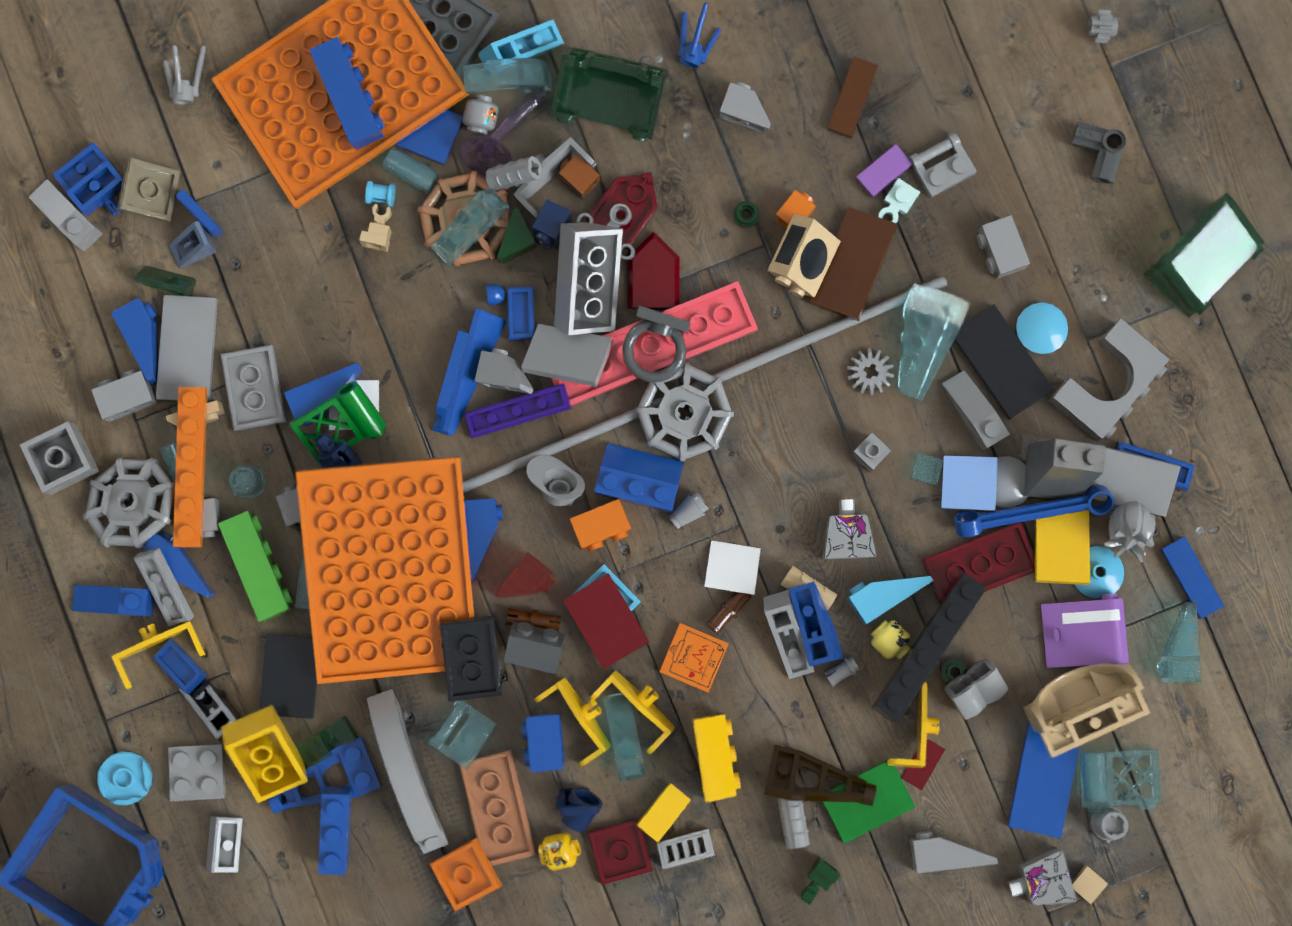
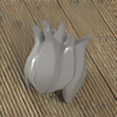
M1138 501L1119 505L1110 516L1108 523L1110 540L1104 543V546H1116L1115 558L1127 550V553L1131 551L1140 563L1143 562L1141 555L1146 554L1144 547L1154 546L1155 516L1150 514L1148 509Z

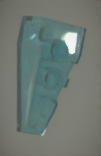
M917 284L912 285L903 308V317L905 319L904 333L901 335L903 348L899 364V392L923 401L962 326L970 305L969 302L948 292Z

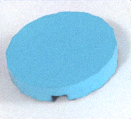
M122 751L110 755L103 762L98 771L97 784L100 793L111 803L130 805L140 801L147 795L152 785V771L149 763L143 756L134 752Z

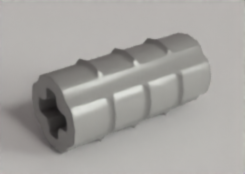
M534 156L524 159L520 158L517 161H509L506 164H498L495 167L489 168L486 171V181L490 189L494 191L508 189L512 186L517 187L520 184H528L531 181L540 179L542 167L539 160Z
M777 798L786 849L810 845L809 831L807 830L802 801H789Z

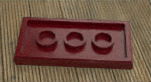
M1021 522L1005 526L921 559L927 575L931 576L934 580L931 582L939 605L957 577L963 573H966L987 588L986 592L1035 572V555Z

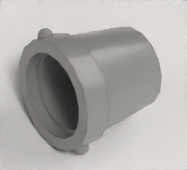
M1108 803L1106 806H1101L1093 812L1090 826L1094 835L1105 840L1106 843H1110V841L1122 838L1127 833L1128 821L1119 809L1112 807Z

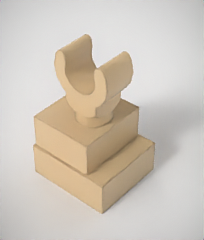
M375 204L372 208L374 223L370 222L368 232L361 231L359 241L362 247L388 252L392 232L385 223L390 219L392 211L390 207H387L386 213L379 215L377 214L378 205Z

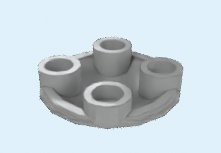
M1010 456L998 457L996 506L1001 509L1014 508L1028 498L1024 496L1026 465L1019 459Z

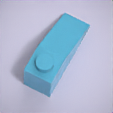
M550 20L490 43L478 55L488 76L491 77L564 44L554 20Z
M931 576L872 582L867 585L861 582L849 590L851 595L847 597V600L862 623L868 624L934 580Z

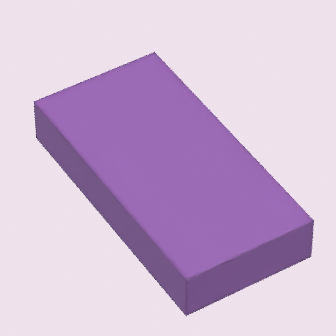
M895 144L856 177V180L873 198L910 168L913 163Z

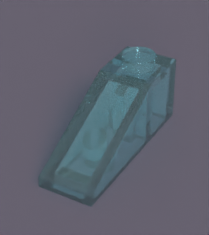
M492 188L477 192L431 248L448 266H451L496 223L509 206Z
M1196 602L1183 603L1160 656L1161 662L1157 664L1158 677L1162 678V683L1201 682Z
M623 693L603 696L620 782L645 777L646 772L632 703Z

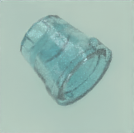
M249 464L235 468L229 478L233 495H238L245 499L259 496L266 484L265 476L262 472L263 469Z

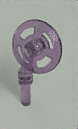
M540 90L520 108L516 107L514 109L515 112L511 111L510 116L506 115V120L490 137L475 135L465 139L460 148V156L465 165L473 171H478L479 174L486 175V171L491 168L487 165H494L499 162L506 164L511 161L509 150L500 140L512 127L516 128L517 123L520 125L522 123L521 120L525 121L526 116L548 98L547 95ZM496 145H498L503 150L504 154L500 153V150ZM468 151H474L475 155L480 159L478 163L472 159Z

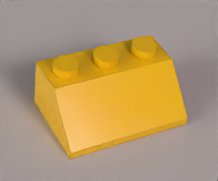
M724 714L692 718L705 802L737 796L736 789H740L741 786L739 773H733L732 762H737L735 747L729 746L728 735H733L731 720H725Z

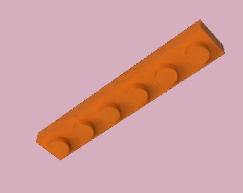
M206 387L178 388L173 547L202 548L207 419Z

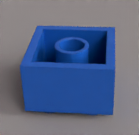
M561 713L527 716L526 722L522 723L523 739H528V749L524 750L525 766H530V772L564 769Z

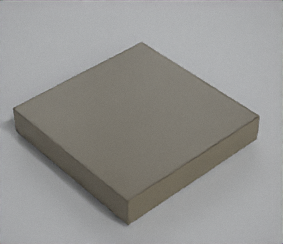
M131 157L127 158L117 209L170 222L180 171Z

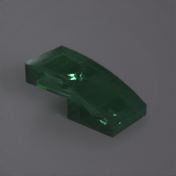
M343 716L297 745L296 748L307 766L310 767L319 764L333 755L331 751L336 747L346 743L351 744L359 737L348 718Z

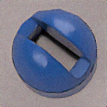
M497 284L486 285L488 306L500 304L505 297L504 289Z

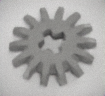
M871 348L867 349V356H864L861 351L857 352L860 359L852 357L850 360L855 363V366H847V370L853 371V375L847 376L848 380L854 378L856 380L852 387L855 389L858 385L862 386L861 394H864L865 389H869L870 396L874 395L875 388L878 389L879 393H882V384L887 387L891 385L886 378H894V374L887 372L888 369L894 368L893 364L885 365L889 357L885 356L883 359H880V350H877L876 355L873 356ZM876 366L877 377L866 378L867 373L863 371L864 367Z

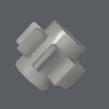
M1098 10L1096 16H1090L1088 35L1095 37V43H1107L1110 37L1116 36L1118 18L1111 15V10Z

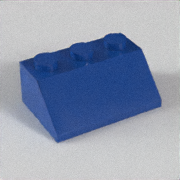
M607 443L594 493L672 513L684 462Z

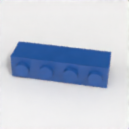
M335 37L309 49L350 144L358 150L384 138L385 136L382 132V129L385 128L384 122L379 113L374 114L371 105H374L375 102L370 91H364L361 82L364 81V77L358 66L354 67L350 58L354 57V54L348 42L343 43L339 37Z

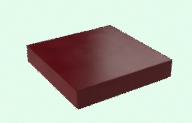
M640 818L588 832L601 885L653 871L644 833L636 826Z

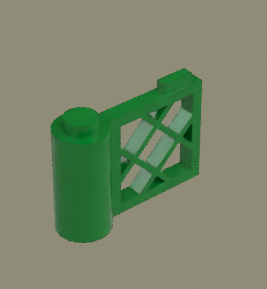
M357 381L347 383L334 396L290 422L294 432L319 465H321L318 461L320 454L316 450L315 440L320 436L321 423L336 426L334 437L331 438L335 442L344 441L350 447L364 438L376 439L385 432L384 428L386 426L385 420ZM332 405L339 411L337 420L322 418L324 410ZM306 421L317 423L315 434L304 433L299 426ZM340 427L350 428L355 434L348 440L337 438Z

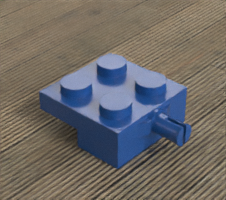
M94 142L52 174L80 211L86 216H89L96 209L104 205L111 212L112 216H117V212L121 213L122 210L117 209L118 204L113 198L121 190L123 177Z

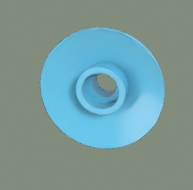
M1102 546L1090 547V584H1074L1080 593L1089 598L1101 599L1102 594H1114L1120 588L1124 578V567L1119 556L1117 558L1114 557L1115 552ZM1098 567L1104 570L1102 577L1096 575L1095 571Z

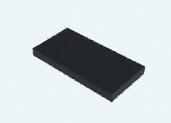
M995 304L950 333L1009 420L1054 390Z

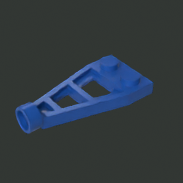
M360 737L336 747L306 769L308 779L311 777L317 779L321 789L319 794L302 797L299 786H296L268 799L273 813H279L286 808L321 803L322 792L326 786L323 778L324 772L335 763H341L344 766L349 779V783L345 787H352V798L382 787L363 738ZM281 794L285 795L286 798H287V801H286L285 804H284V801H283V798H282Z

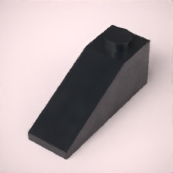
M206 677L189 695L177 686L215 738L224 744L222 726L243 718L240 713Z

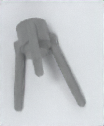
M176 45L172 46L176 81L173 82L168 61H163L172 103L192 104L194 102L193 97H199L198 86L205 58V46H201L193 86L190 85V81L181 80Z

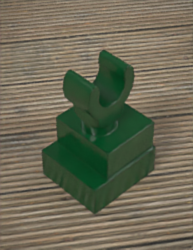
M818 857L807 874L812 882L801 893V899L810 905L820 888L822 887L827 891L840 877V872L824 859Z

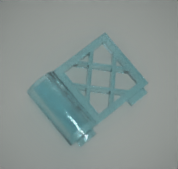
M1158 749L1079 753L1082 807L1088 808V813H1103L1104 807L1139 805L1140 810L1156 809V803H1161ZM1150 755V767L1144 773L1135 764L1141 756ZM1127 756H1134V757H1133L1132 760H1130ZM1112 757H1121L1128 763L1120 774L1113 769ZM1131 768L1142 776L1134 787L1123 779ZM1145 781L1152 786L1153 798H1144L1137 792ZM1121 782L1130 791L1124 799L1115 800L1114 789ZM1133 795H1135V796L1137 797V799H1131V798H1132Z

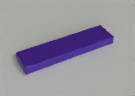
M562 383L532 392V394L522 395L466 412L464 416L470 438L474 439L571 410L572 407L566 385Z

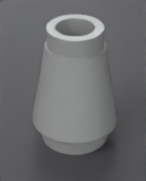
M696 492L693 495L689 494L669 518L679 529L706 515L705 512L709 507Z

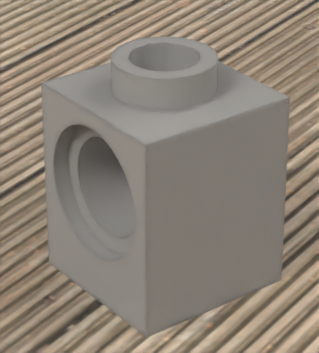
M871 433L850 455L868 472H871L891 450Z

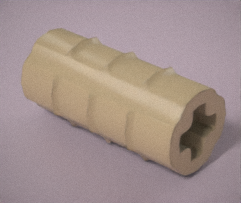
M794 566L790 568L780 584L789 590V588L815 581L827 611L838 595Z

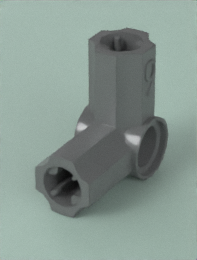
M1078 122L1071 145L1098 152L1091 179L1104 184L1114 183L1122 151L1126 145L1127 139L1125 134L1118 129L1108 130ZM1107 139H1116L1119 143V148H1110L1107 145Z

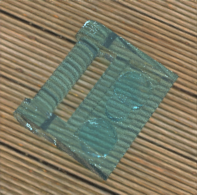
M463 700L455 702L454 705L456 707L436 737L432 736L428 743L468 770L498 724ZM465 712L469 715L468 719L450 746L444 744L445 740Z

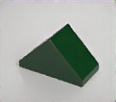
M515 208L513 209L497 255L498 262L502 264L537 248L520 211Z

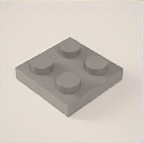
M224 744L168 747L170 801L226 798Z

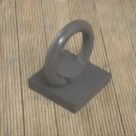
M639 306L636 316L639 319H643V321L633 326L624 339L622 348L624 362L629 371L643 381L662 382L668 380L681 369L685 361L686 344L681 332L688 334L691 322ZM647 330L670 337L674 341L676 350L674 360L662 371H647L641 368L635 361L633 355L634 343L638 336Z

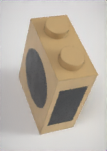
M794 214L767 271L776 277L775 281L789 287L791 294L803 298L804 295L815 298L841 241L815 219Z

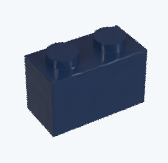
M547 199L532 226L534 237L538 239L537 244L549 250L551 247L558 250L561 224L572 223L571 211Z

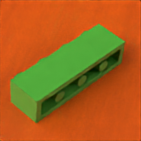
M246 511L218 523L258 621L265 622L293 610L290 604L294 602L292 594L288 588L284 589L280 580L284 576L279 564H274L270 556L273 554V549L269 540H264L260 530L263 529V525L259 516Z

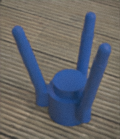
M707 2L703 4L693 41L688 42L687 46V13H682L680 48L677 56L681 57L680 63L692 68H699L700 63L705 64L707 55L721 32V29L717 28L702 51L703 46L698 44L706 17Z

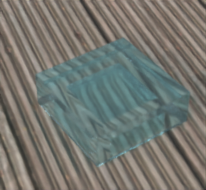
M917 453L910 479L936 486L943 460Z

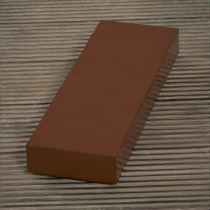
M853 57L828 126V131L852 139L877 70V64Z

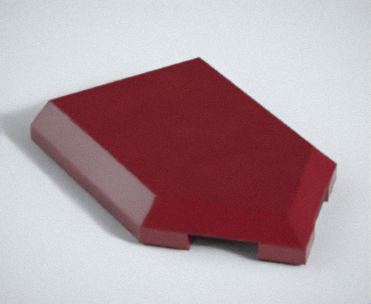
M652 172L615 178L589 214L593 218V224L607 226L611 220V208L616 204H625L631 210L632 217L628 224L619 227L623 229L622 245H632L658 209ZM619 211L617 214L618 220L625 219L626 212ZM589 217L585 219L587 223L590 222Z
M655 232L635 249L634 257L628 260V309H638L639 306L648 309H670L680 305V257Z

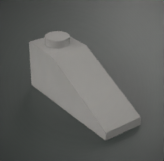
M48 179L29 196L33 203L82 251L85 252L103 234Z
M965 370L941 384L981 451L1010 435L997 412Z
M789 590L763 597L764 612L789 679L815 672L814 666H809Z
M931 831L916 833V838H909L913 870L917 874L998 864L997 858L937 835L932 836Z

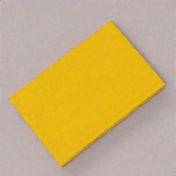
M1089 510L1035 520V582L1076 585L1090 584Z

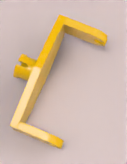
M190 621L161 634H158L155 624L147 626L149 634L146 628L143 627L138 630L143 642L112 656L127 690L132 688V684L122 664V659L160 644L187 630L199 656L205 655Z
M615 670L590 699L595 700L612 682L642 714L663 731L647 749L646 752L650 755L673 732L675 726L653 704L659 698V695L656 691L651 696L648 695L653 690L652 687L647 685L640 692Z
M564 678L534 698V701L538 703L559 689L578 722L599 748L577 763L581 768L608 750L611 744L594 718L602 713L599 706L592 710L597 705V702L591 699L585 704L567 679Z
M924 682L918 694L917 760L889 759L887 763L889 766L923 768L925 766L927 733L935 735L939 733V726H937L939 718L927 717L926 682Z

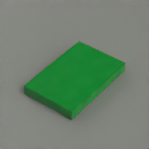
M888 760L856 776L865 780L866 783L877 785L872 806L858 802H823L844 844L916 808L896 767L887 765ZM843 782L828 791L843 792L845 790V783Z

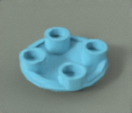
M1043 302L1035 303L1025 308L1018 317L1016 336L1022 345L1031 352L1050 354L1060 348L1067 338V319L1062 311L1054 305Z

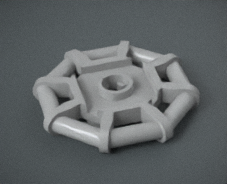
M684 362L681 369L670 379L662 382H649L638 407H635V413L639 416L648 441L646 444L649 447H655L678 458L681 462H685L686 459L709 450H717L720 447L718 444L731 417H734V411L730 408L722 385L723 380L720 377L717 378L691 366L690 362ZM682 377L683 385L668 390L664 384L665 382ZM692 377L708 386L701 391L689 385L690 379ZM657 389L662 391L664 394L658 407H649ZM713 391L720 410H712L708 395ZM686 404L690 406L689 411L692 412V415L690 417L686 416L683 420L679 418L678 408H683ZM649 414H657L662 429L656 433ZM712 416L720 417L712 435H710L706 429ZM666 433L679 438V447L662 440ZM702 435L706 440L687 447V440L692 437Z
M119 457L95 480L91 479L88 503L83 519L89 523L100 538L101 545L105 547H110L111 545L135 546L139 549L144 547V543L165 525L171 523L170 514L175 483L162 470L157 459L143 460ZM129 470H141L139 475L128 474ZM152 474L160 485L153 487L148 482ZM116 475H119L116 478V483H114L113 485L109 484L108 486H105ZM102 492L101 507H98L100 493ZM163 495L159 513L155 510L157 496ZM130 496H132L134 501L128 507L124 504V501L129 500ZM103 516H106L110 522L106 528L99 520ZM151 517L156 519L140 532L139 526L146 525ZM119 528L130 530V535L116 534Z

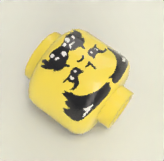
M884 620L871 633L873 637L871 641L872 646L887 660L895 656L900 659L910 649L907 645L910 641V634L895 620L889 622Z

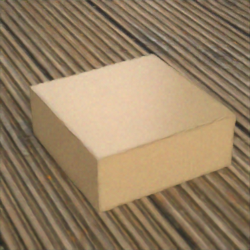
M1086 865L1071 881L1074 891L1089 904H1092L1108 885L1107 882Z

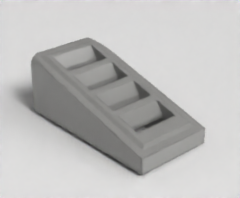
M709 829L657 842L663 869L715 855ZM698 837H703L705 852H700ZM692 839L695 850L693 855H690L687 840ZM682 842L685 857L681 858L677 848V843ZM669 845L672 846L674 859L669 860L666 848Z

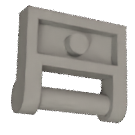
M955 132L947 135V139L920 154L915 153L908 157L913 163L912 168L930 199L975 175L977 172ZM952 148L955 155L925 170L923 163Z

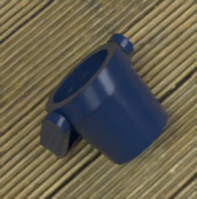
M587 787L563 788L556 798V808L559 810L560 816H562L563 824L577 832H584L603 805L602 800Z

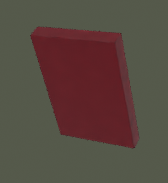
M609 573L563 600L603 670L649 643Z

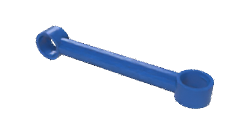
M1094 485L1086 491L1085 495L981 514L976 511H963L954 516L955 530L958 536L973 537L980 534L982 529L1085 510H1090L1095 515H1105L1113 509L1115 500L1106 486ZM1096 495H1108L1104 504L1100 506L1091 505V501Z

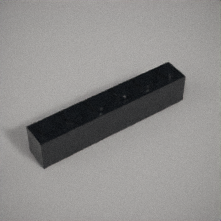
M966 573L957 577L871 708L892 723L899 722L987 589L985 586Z

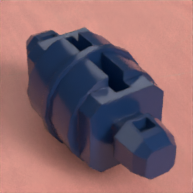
M321 434L315 440L317 448L320 452H323L318 457L322 468L364 465L358 454L344 441L335 442L327 434Z

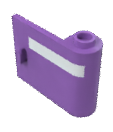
M1117 593L1102 594L1101 600L1041 604L1047 668L1129 662L1123 598L1118 599Z

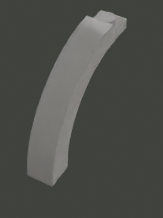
M390 689L367 698L382 758L400 808L415 842H418L423 854L449 845L447 836L421 778L405 728L402 710L393 690Z

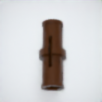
M508 608L506 625H513V622H525L535 627L555 629L559 632L561 616L538 613V610L528 612Z

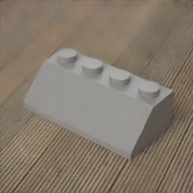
M586 222L561 224L554 326L567 335L615 331L622 228Z

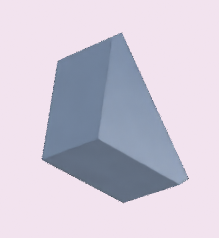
M199 221L193 222L169 244L179 268L188 266L217 252L207 229Z

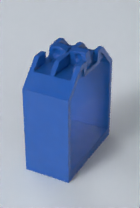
M68 784L56 787L0 873V885L63 926H128L130 923L135 922L143 908L150 905L154 897L149 893L153 887L157 888L164 877L157 838L77 786ZM71 804L139 848L142 868L129 885L106 923L96 924L24 877Z

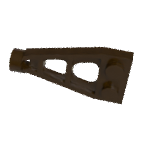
M774 745L764 795L789 801L858 802L872 806L877 785L866 783L865 780L800 750ZM803 767L815 772L819 777L818 785L815 787L798 786L795 783L797 769ZM826 777H833L844 782L845 790L843 792L826 790L824 788Z

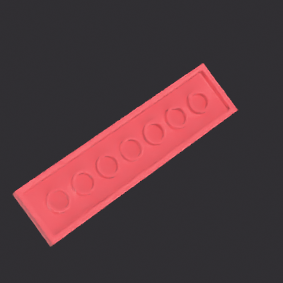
M738 281L661 312L691 322L689 333L681 332L686 344L685 360L758 331ZM643 320L603 335L612 338L613 345L597 387L551 378L554 386L562 383L566 385L571 406L639 379L627 368L623 359L622 348L629 330ZM648 330L638 336L633 346L635 361L641 368L650 372H657L667 368L675 357L676 350L672 338Z

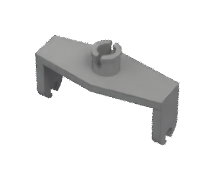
M571 137L547 158L543 154L535 156L542 167L540 179L531 181L528 184L523 183L513 194L536 219L539 212L527 200L558 173L560 165L568 157L571 158L578 151L592 167L597 164Z

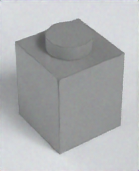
M215 498L204 499L203 539L216 537L215 532H221L218 523L222 522L220 500Z

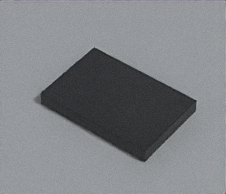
M494 616L440 622L448 701L501 696Z
M266 635L259 710L272 705L278 716L314 719L317 677L313 638Z

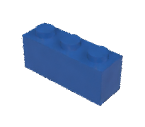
M325 786L322 792L318 874L345 875L349 866L352 787Z

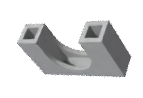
M1122 319L1116 321L1098 342L1120 360L1126 369L1127 386L1122 396L1114 401L1096 399L1073 379L1069 378L1064 381L1048 400L1095 441H1099L1103 437L1107 440L1116 431L1117 427L1114 424L1120 418L1124 420L1134 408L1131 404L1137 398L1141 400L1151 388L1148 387V384L1153 379L1157 381L1166 372L1165 364L1170 360Z

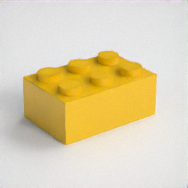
M272 705L222 726L224 747L258 803L308 782L304 760Z

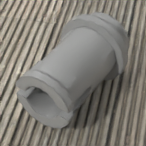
M845 657V661L824 672L832 687L851 675L855 677L856 672L860 671L852 657L848 659Z

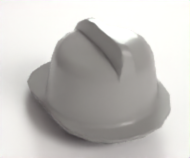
M548 455L536 456L527 464L526 473L528 479L542 491L544 499L551 505L570 507L574 499L581 496L585 490L583 478L555 457Z

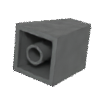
M1060 439L1028 444L1024 496L1058 500L1082 495L1103 473L1105 446Z

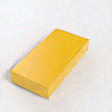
M668 783L636 826L655 842H659L691 800L673 784Z

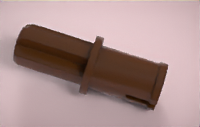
M735 592L725 604L723 602L720 604L721 608L706 622V625L719 635L720 631L732 618L736 619L738 617L736 614L751 599L752 595Z

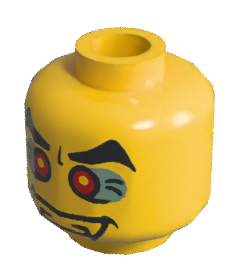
M569 833L546 836L542 844L539 845L540 861L543 866H547L550 870L573 867L577 856H580L581 852L578 840H573Z

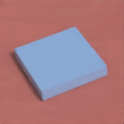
M944 456L941 508L996 511L998 458Z

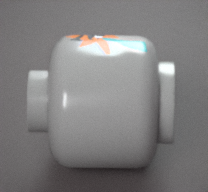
M477 94L476 99H468L466 101L462 122L467 126L468 131L487 135L488 131L495 129L499 108L496 104L491 103V97Z

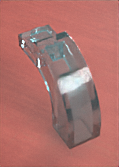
M508 58L487 60V63L463 66L465 92L467 94L500 89H519L525 93L551 90L549 64L543 60Z

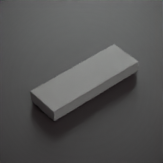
M160 548L141 552L133 558L168 626L191 621L194 615Z

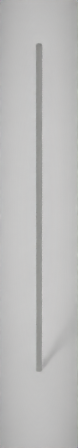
M941 276L864 309L859 321L846 317L715 373L712 376L720 377L723 381H726L947 286L944 276ZM700 381L690 384V386L701 391L708 386ZM662 397L653 400L649 407L657 408ZM634 408L462 482L463 493L526 467L530 460L536 456L554 455L639 418V416L635 413Z

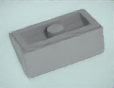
M210 817L206 860L207 871L238 872L243 818Z

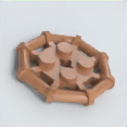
M478 171L445 179L441 177L437 179L436 185L422 206L418 207L417 211L421 218L426 248H431L458 267L465 263L489 258L491 260L494 259L496 252L502 244L511 218L507 191L505 189L497 191L490 189L486 179L480 176ZM468 184V190L452 193L450 188ZM476 185L491 194L488 199L478 196L474 192ZM442 193L447 196L444 205L440 209L433 208ZM498 204L501 220L492 218L491 205ZM463 212H467L470 216L473 215V219L467 225L464 222H459ZM431 217H439L441 230L435 234ZM492 227L498 228V232L488 245L484 238L489 234ZM447 237L457 244L455 251L440 241ZM480 243L482 247L481 250L463 253L465 245Z

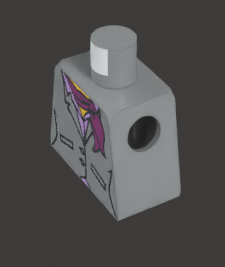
M853 499L839 500V515L827 518L823 560L876 557L868 516L866 514L855 515V501Z
M1054 848L1018 865L1021 878L1007 881L1011 897L1026 894L1028 903L1032 905L1077 901L1063 850Z

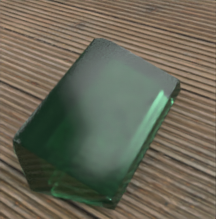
M151 266L144 267L135 277L136 281L141 285L191 297L196 283V279L193 277Z

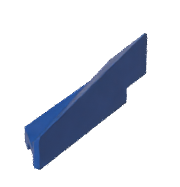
M476 308L469 333L458 330L435 413L437 415L433 431L450 436L455 434L478 384L475 382L481 351L492 352V349L495 348L506 324L503 318Z

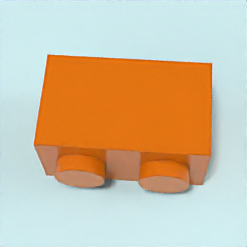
M619 499L570 518L582 550L587 548L589 552L603 547L602 542L612 538L613 542L628 537L627 531L631 530Z

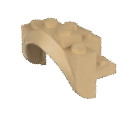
M1128 663L1094 664L1071 670L1049 682L1032 703L1023 707L1034 732H1039L1051 758L1150 714L1140 692L1144 687L1136 672Z

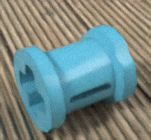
M368 181L365 194L366 203H385L388 207H393L395 183L381 185Z

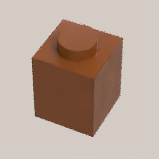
M577 154L572 159L568 157L559 167L561 170L559 172L560 180L582 200L600 182V175Z

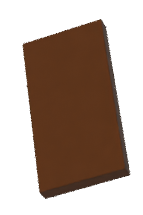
M848 207L836 236L841 242L815 298L811 297L810 304L859 321L898 227L897 223Z

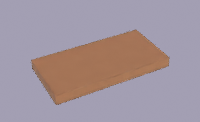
M512 750L459 762L476 838L491 865L494 866L536 855Z

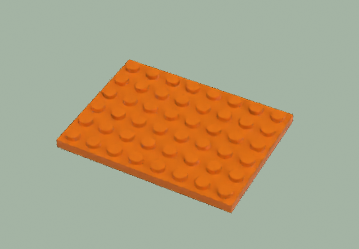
M329 0L212 78L217 89L295 209L300 208L470 95L409 0ZM335 37H339L343 43L348 42L354 54V57L350 58L354 67L358 66L364 77V81L361 82L364 91H370L375 102L374 105H371L374 114L379 113L385 125V128L382 129L384 138L358 150L349 142L309 49Z
M460 456L297 470L296 479L317 684L445 671L440 622L474 618Z

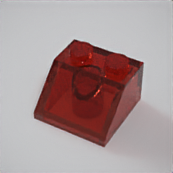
M528 552L494 595L500 599L536 596L542 591L546 594L556 582L552 579L555 574Z

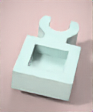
M898 178L883 201L889 207L883 208L878 217L882 218L883 215L889 214L892 217L891 222L897 223L898 212L906 215L920 192Z

